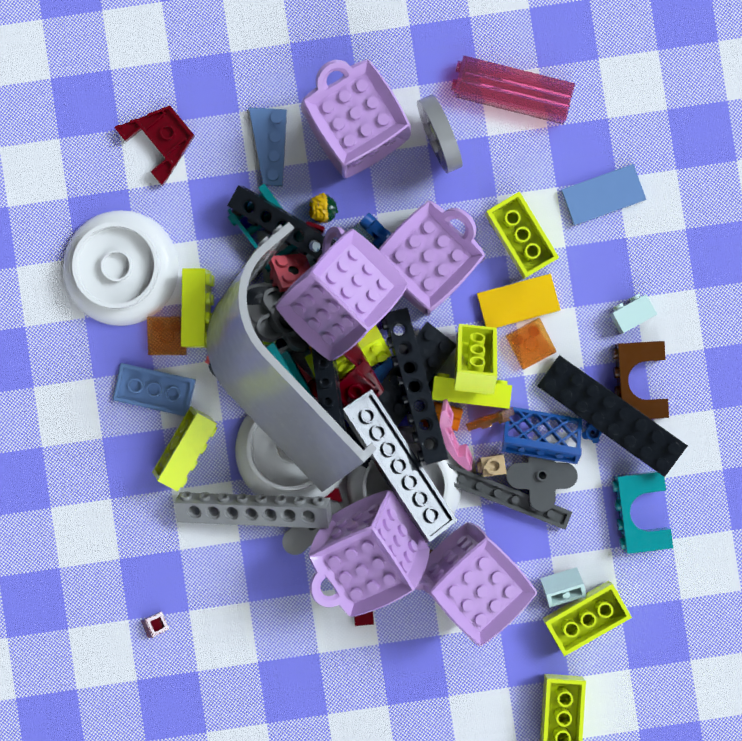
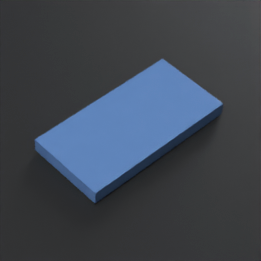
M634 164L561 190L574 226L647 200Z
M121 363L113 400L185 416L191 406L196 379Z

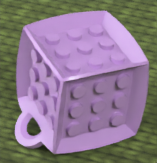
M368 59L351 66L342 60L327 62L316 75V88L308 93L301 103L302 113L306 117L314 135L343 178H349L379 162L404 144L411 136V126L397 98L382 75ZM334 71L343 73V77L327 85L326 80L330 73Z
M427 201L412 213L378 249L408 283L403 296L426 316H430L431 312L465 281L476 266L485 260L483 250L474 240L476 225L473 218L466 211L459 208H450L445 211L432 201ZM452 219H458L464 224V235L451 224L450 221Z
M334 226L327 231L324 237L322 254L317 262L288 288L277 302L276 308L302 339L326 359L333 361L352 349L369 330L384 318L401 298L408 287V283L384 254L354 229L345 232L341 227ZM335 237L338 238V240L330 247L332 239Z
M392 490L373 494L343 508L332 515L328 529H319L308 556L315 570L310 581V594L319 605L324 607L339 605L348 616L354 617L377 610L403 598L414 591L426 570L430 548ZM325 578L328 579L336 592L332 596H326L321 591V583Z
M466 522L455 530L429 554L424 575L415 588L416 590H424L426 593H429L455 625L477 646H483L505 629L537 594L536 589L519 567L488 538L479 526L471 522Z

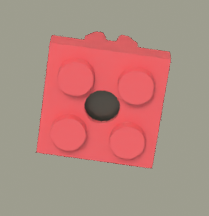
M301 253L273 256L269 261L271 268L270 280H273L272 286H277L280 292H286L310 268L307 257Z

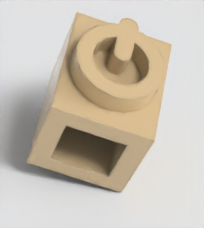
M503 454L479 457L480 461L477 462L478 473H482L483 477L507 474Z

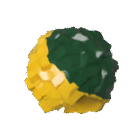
M322 193L310 199V218L319 223H328L335 218L338 210L333 198Z

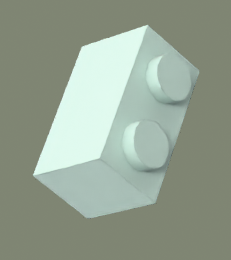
M637 294L629 299L630 303L626 305L621 303L612 308L614 312L609 315L620 334L657 315L646 294L643 296Z
M577 567L540 578L549 608L586 597L584 583Z

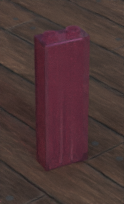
M463 56L462 61L458 60L455 71L459 73L458 79H453L451 90L454 91L453 97L559 124L565 123L575 83L468 56Z

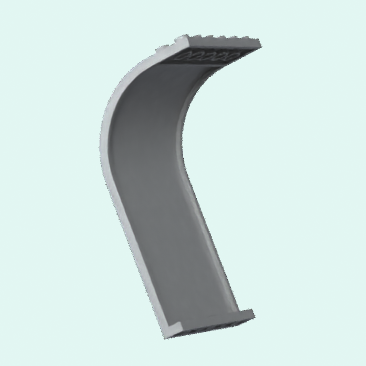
M288 222L284 227L279 225L269 238L266 236L258 244L259 246L252 252L253 254L247 259V263L243 265L242 270L236 275V278L231 282L230 287L216 305L207 329V352L212 370L224 390L317 488L323 492L363 464L377 448L373 443H370L362 449L267 350L251 324L247 309L248 284L260 275L293 231L294 227Z

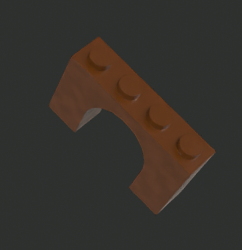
M665 341L615 344V348L612 349L613 359H616V367L613 368L614 378H617V386L614 389L615 394L650 419L669 418L668 399H641L633 394L628 383L629 374L638 363L666 360Z

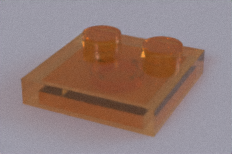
M181 316L147 317L148 355H187V348L181 347Z
M540 318L505 335L523 370L557 352Z
M510 407V409L479 417L466 423L468 431L480 427L485 429L493 426L492 423L495 422L501 424L510 421L509 417L515 413L513 407Z

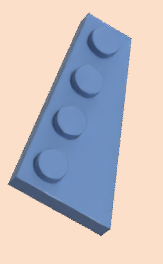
M249 107L263 184L265 183L266 186L283 187L287 109Z

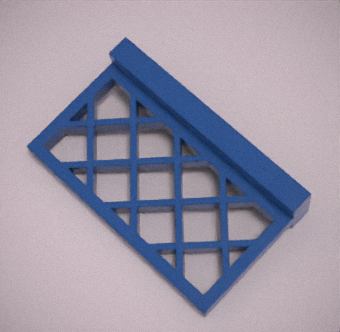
M510 407V409H506L501 452L578 464L582 454V419ZM510 413L518 414L521 419L514 422L510 418ZM536 417L540 422L533 425L528 419ZM555 420L559 425L553 429L547 422ZM525 422L530 429L523 432L518 425ZM568 423L577 424V429L571 432L566 425ZM541 425H544L549 431L545 435H542L537 430ZM514 428L520 435L517 437L508 436V431ZM562 428L568 435L561 438L556 431ZM533 431L538 439L530 440L527 435ZM552 434L558 442L555 444L549 443L545 438ZM571 438L576 443V447L568 446L565 441Z

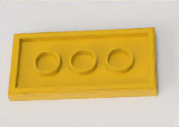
M551 274L477 293L485 327L498 328L561 310Z

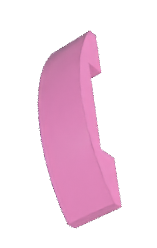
M445 399L442 403L440 415V429L445 447L460 466L467 471H471L473 465L472 454L467 444L459 445L451 427L454 414L448 400Z

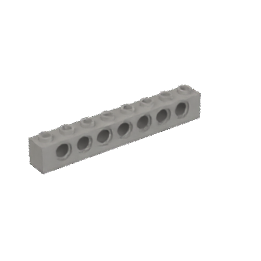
M186 491L180 492L174 502L177 522L328 529L332 519L331 500L321 496L293 497L284 495L266 496L264 494L191 493Z

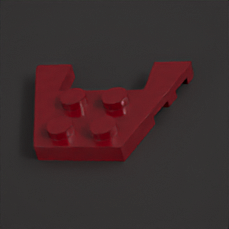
M170 105L114 127L126 142L143 130L161 152L165 160L155 167L151 173L162 186L166 183L195 137Z
M357 343L344 354L355 366L339 380L343 408L371 389L377 398L384 390ZM313 377L307 384L318 400L316 380Z

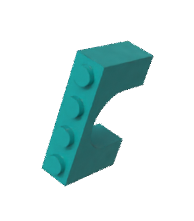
M657 471L614 476L615 480L612 481L613 491L617 494V500L614 503L616 511H619L620 519H617L618 530H621L622 538H619L621 550L623 549L627 554L674 548L670 528L639 529L633 523L630 515L631 505L638 496L644 493L666 491L665 477Z

